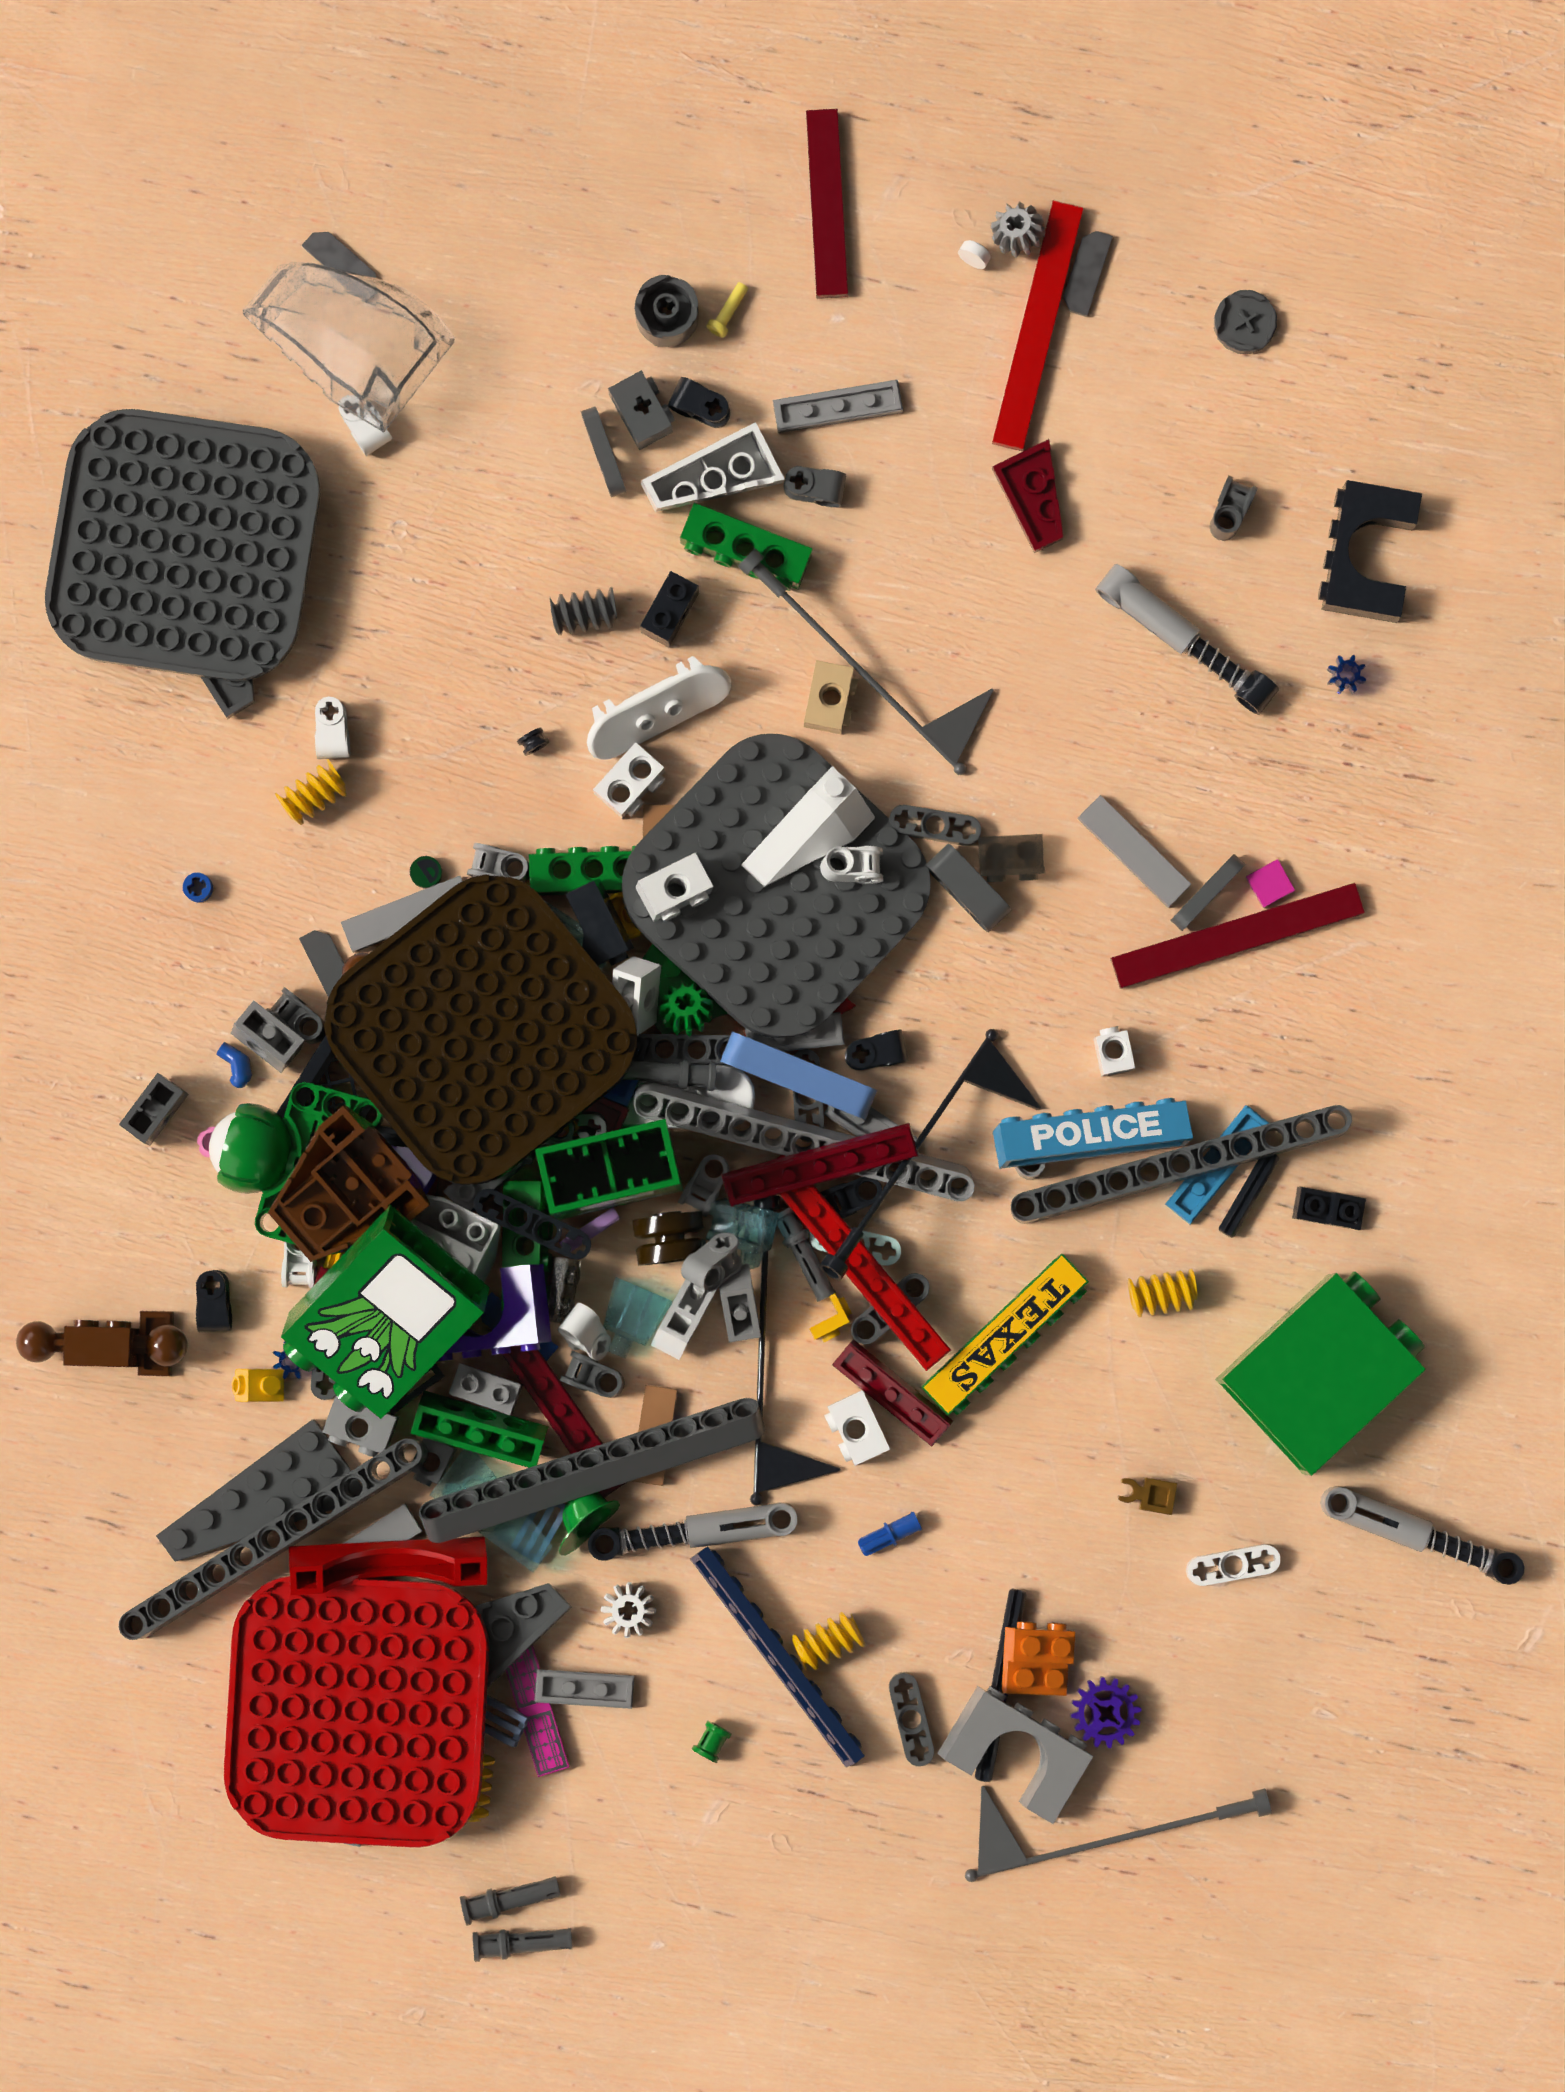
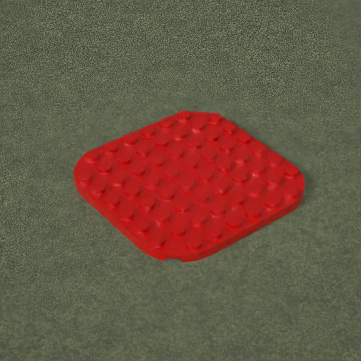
M290 1576L278 1578L264 1584L246 1600L237 1614L232 1631L224 1784L230 1804L247 1822V1825L258 1833L275 1839L395 1847L431 1846L447 1840L460 1831L472 1817L479 1802L482 1788L489 1640L486 1626L476 1607L455 1589L431 1582L354 1579L353 1582L335 1587L325 1593L290 1595Z

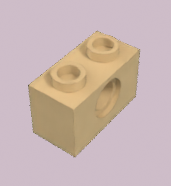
M816 660L804 718L805 728L841 734L843 726L849 727L852 708L846 707L848 696H855L858 677L853 676L854 667ZM828 691H835L840 695L841 700L836 705H828L823 701V695Z

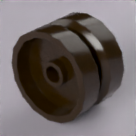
M681 1211L653 1214L652 1217L632 1220L634 1237L638 1239L655 1238V1243L641 1245L636 1249L638 1266L684 1261L690 1254L695 1253L706 1244V1240L700 1237L685 1239V1234L699 1232L704 1228L702 1211L681 1213Z

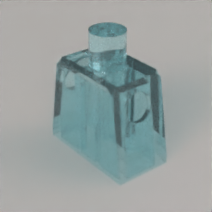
M616 1277L603 1325L604 1329L615 1333L608 1351L626 1359L633 1341L646 1346L667 1314L673 1301Z

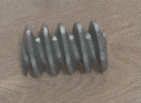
M613 587L609 588L607 597L603 595L601 589H597L595 599L591 598L588 590L584 591L581 601L575 592L571 593L570 602H566L563 594H559L557 604H554L550 597L553 626L558 636L562 635L565 625L569 632L573 634L577 624L580 625L583 632H587L589 622H592L596 630H600L602 620L605 621L608 628H612L614 619L617 618Z

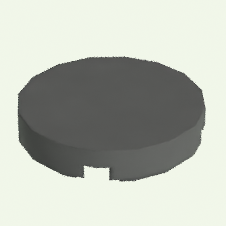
M1239 290L1228 295L1220 302L1214 315V331L1217 339L1226 349L1237 354H1252L1262 350L1271 341L1277 328L1275 309H1273L1269 303L1270 301L1264 295L1253 290Z

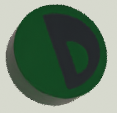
M421 856L411 864L410 877L416 886L426 889L439 884L442 878V868L433 857Z

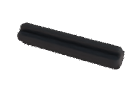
M1277 1155L1258 1159L1219 1226L1221 1233L1231 1238L1236 1235L1279 1161Z

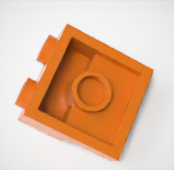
M1018 1621L1017 1627H1005L1002 1693L1067 1696L1068 1664H1074L1075 1631L1066 1630L1067 1624L1047 1623V1629L1036 1628L1037 1623Z

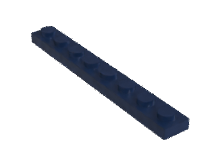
M707 1546L691 1557L692 1563L844 1766L848 1767L856 1764L865 1756L860 1750L862 1748L861 1743L852 1733L848 1734L841 1725L842 1719L839 1713L833 1707H828L821 1698L822 1692L817 1684L811 1680L808 1681L802 1673L803 1667L794 1655H789L782 1646L783 1640L778 1632L773 1628L769 1629L762 1618L764 1616L760 1608L755 1603H750L743 1594L744 1588L739 1580L734 1576L730 1577L723 1566L725 1564L721 1556L715 1550L711 1551Z

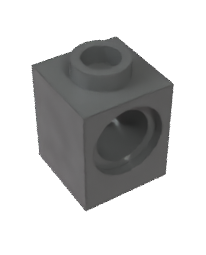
M424 1438L423 1443L427 1446L428 1453H435L440 1459V1465L433 1472L428 1471L424 1465L412 1472L415 1473L413 1476L414 1480L430 1487L432 1482L436 1484L441 1483L457 1448ZM417 1451V1453H416V1455H415L413 1461L416 1459V1457H417V1455H418V1451Z

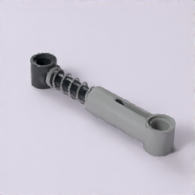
M1114 564L1096 587V592L1106 602L1118 609L1121 608L1182 655L1183 652H1188V656H1194L1198 659V664L1203 663L1206 665L1208 672L1213 671L1219 675V680L1224 679L1228 682L1229 688H1233L1236 692L1234 695L1236 700L1252 713L1260 715L1279 691L1278 686L1267 676L1256 670L1252 673L1245 669L1242 670L1240 664L1235 665L1229 660L1230 656L1225 657L1219 652V648L1215 649L1209 645V640L1204 641L1201 639L1199 628L1142 586L1139 580L1124 567Z
M1330 1487L1321 1496V1508L1330 1518L1419 1552L1429 1548L1431 1549L1430 1552H1433V1550L1442 1553L1443 1557L1445 1555L1455 1558V1562L1460 1560L1468 1563V1567L1470 1565L1478 1567L1480 1572H1484L1485 1576L1498 1583L1515 1584L1524 1575V1563L1514 1553L1501 1551L1496 1548L1485 1549L1483 1545L1479 1547L1473 1545L1471 1540L1465 1542L1460 1540L1459 1536H1449L1447 1531H1436L1435 1527H1432L1433 1523L1429 1520L1347 1488ZM1336 1494H1342L1346 1499V1507L1341 1512H1335L1331 1507V1499ZM1356 1507L1384 1517L1383 1522L1381 1523L1355 1513ZM1509 1559L1512 1562L1513 1569L1511 1574L1503 1577L1498 1571V1566L1502 1560Z
M779 1502L686 1516L684 1523L676 1521L672 1525L663 1523L662 1526L653 1527V1525H650L649 1528L640 1529L638 1526L636 1530L630 1531L626 1528L621 1530L619 1527H602L591 1534L588 1540V1549L594 1558L607 1561L614 1557L623 1556L625 1553L628 1554L630 1550L636 1552L637 1549L645 1548L648 1551L650 1547L656 1546L662 1549L664 1545L675 1547L678 1543H685L686 1545L689 1544L690 1548L785 1536L795 1529L797 1514L791 1505ZM778 1510H785L790 1514L791 1522L785 1528H778L772 1522V1516ZM765 1519L766 1523L741 1528L733 1527V1523ZM601 1535L610 1536L614 1542L612 1551L608 1553L600 1552L596 1547L597 1538Z

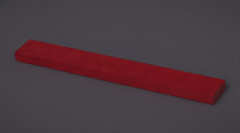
M1352 883L1111 957L1110 960L1119 988L1122 989L1356 917L1365 912L1356 884Z

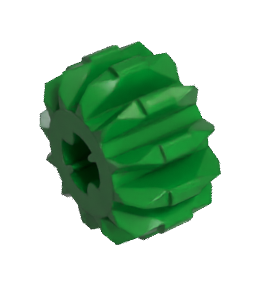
M681 981L680 988L676 989L669 985L668 994H661V1006L658 1008L659 1016L664 1018L663 1025L666 1029L673 1027V1032L676 1036L682 1030H686V1034L690 1037L692 1029L695 1028L703 1032L704 1023L711 1022L712 1014L710 1012L714 1009L713 1001L708 999L709 995L705 989L699 990L696 982L690 987H686L685 982Z

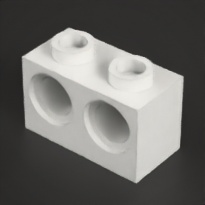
M635 742L596 785L593 792L622 819L627 814L632 817L644 804L641 798L649 790L654 793L664 782L665 778L662 775L665 773V768ZM641 763L647 764L651 768L650 775L644 779L637 778L633 774L634 768ZM624 787L629 790L630 796L625 802L613 800L612 793L616 788Z

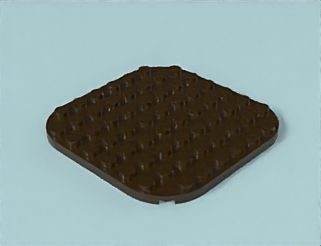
M489 874L475 876L455 885L344 973L328 997L324 1022L326 1038L336 1058L420 1163L437 1177L461 1185L487 1183L511 1171L531 1155L535 1149L541 1147L618 1085L629 1071L637 1048V1028L627 1002L543 898L529 885L509 876H490Z

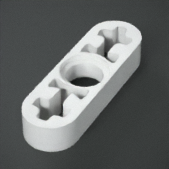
M1261 1544L1196 1556L1188 1562L1186 1574L1192 1583L1199 1586L1271 1574L1280 1565V1554L1273 1546ZM1266 1550L1268 1555H1273L1274 1559L1269 1562L1268 1568H1264L1261 1563L1251 1564L1254 1571L1248 1572L1249 1563L1244 1555L1245 1553L1250 1552L1251 1559L1261 1557V1551ZM1233 1555L1238 1556L1242 1561L1241 1571L1234 1575L1227 1573L1224 1568L1225 1560ZM1219 1558L1218 1569L1222 1577L1216 1578L1217 1572L1215 1571L1206 1573L1204 1580H1200L1198 1575H1193V1570L1198 1568V1562H1202L1205 1567L1215 1566L1213 1559Z

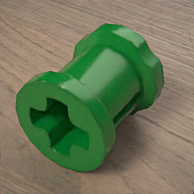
M707 1720L705 1724L707 1728L699 1743L693 1745L692 1750L706 1759L717 1763L719 1760L717 1755L726 1739H730L732 1733Z

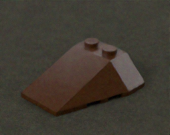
M343 1105L318 1127L296 1167L272 1204L268 1214L308 1260L312 1262L353 1245L390 1205L411 1221L428 1207L430 1202L415 1173L374 1125L346 1105Z

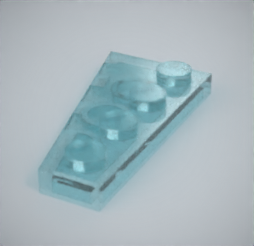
M463 1449L439 1484L430 1493V1496L435 1499L496 1479L497 1477L476 1452ZM528 1515L478 1531L533 1573L553 1548Z

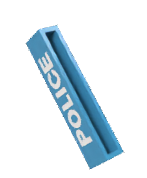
M1175 1098L1161 1099L1156 1101L1155 1105L1146 1106L1144 1102H1133L1121 1109H1114L1112 1105L1097 1107L1094 1109V1112L1083 1113L1082 1109H1073L1064 1112L1063 1116L1052 1117L1051 1113H1041L1032 1116L1030 1120L1022 1121L1017 1116L1002 1119L1001 1123L993 1130L999 1169L1181 1147L1193 1139L1186 1101L1175 1102Z

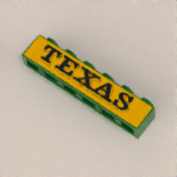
M1062 1253L1059 1254L920 1388L946 1415L954 1412L957 1416L971 1403L967 1397L975 1390L979 1393L984 1391L994 1381L990 1376L999 1367L1003 1371L1007 1369L1017 1359L1013 1354L1022 1345L1026 1349L1029 1348L1041 1336L1037 1330L1045 1323L1052 1326L1064 1314L1061 1308L1069 1300L1075 1304L1087 1292L1084 1286L1089 1281Z

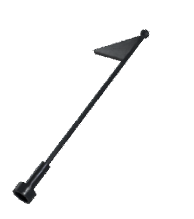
M995 1029L986 1031V1039L916 1140L917 1150L963 1082L1036 1110L1041 1108L991 1042L998 1038V1032ZM912 1158L901 1162L857 1228H852L835 1255L827 1254L819 1267L826 1275L835 1280H842L849 1269L845 1262L864 1236L862 1231Z
M777 1195L754 1200V1208H760L759 1247H762L759 1319L761 1337L759 1338L757 1376V1403L762 1417L768 1247H772L773 1224L770 1217L773 1216V1209L780 1208V1196ZM761 1436L755 1440L753 1494L750 1496V1502L755 1506L760 1505L763 1501V1497L760 1494L762 1491L840 1471V1468L764 1443Z

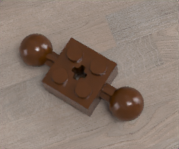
M74 1320V1326H65L64 1333H56L49 1324L33 1321L24 1325L18 1332L16 1347L24 1359L34 1363L48 1360L55 1352H63V1365L138 1367V1354L148 1355L153 1362L161 1366L175 1365L186 1355L188 1342L185 1334L173 1325H161L153 1329L149 1335H139V1329L131 1328V1322L107 1321L106 1327H99V1321Z

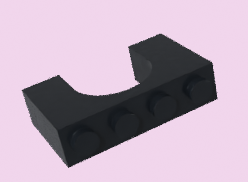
M1346 480L1342 489L1337 488L1334 507L1339 508L1337 520H1331L1328 538L1333 539L1332 551H1326L1323 569L1328 570L1326 582L1321 581L1318 592V600L1323 601L1321 610L1392 623L1399 621L1402 615L1406 586L1374 581L1362 576L1350 561L1348 552L1349 541L1353 533L1368 525H1382L1412 531L1418 522L1422 493Z
M593 880L565 894L582 927V948L596 965L599 966L609 961L612 966L629 958L626 952L633 949L634 946L601 880Z

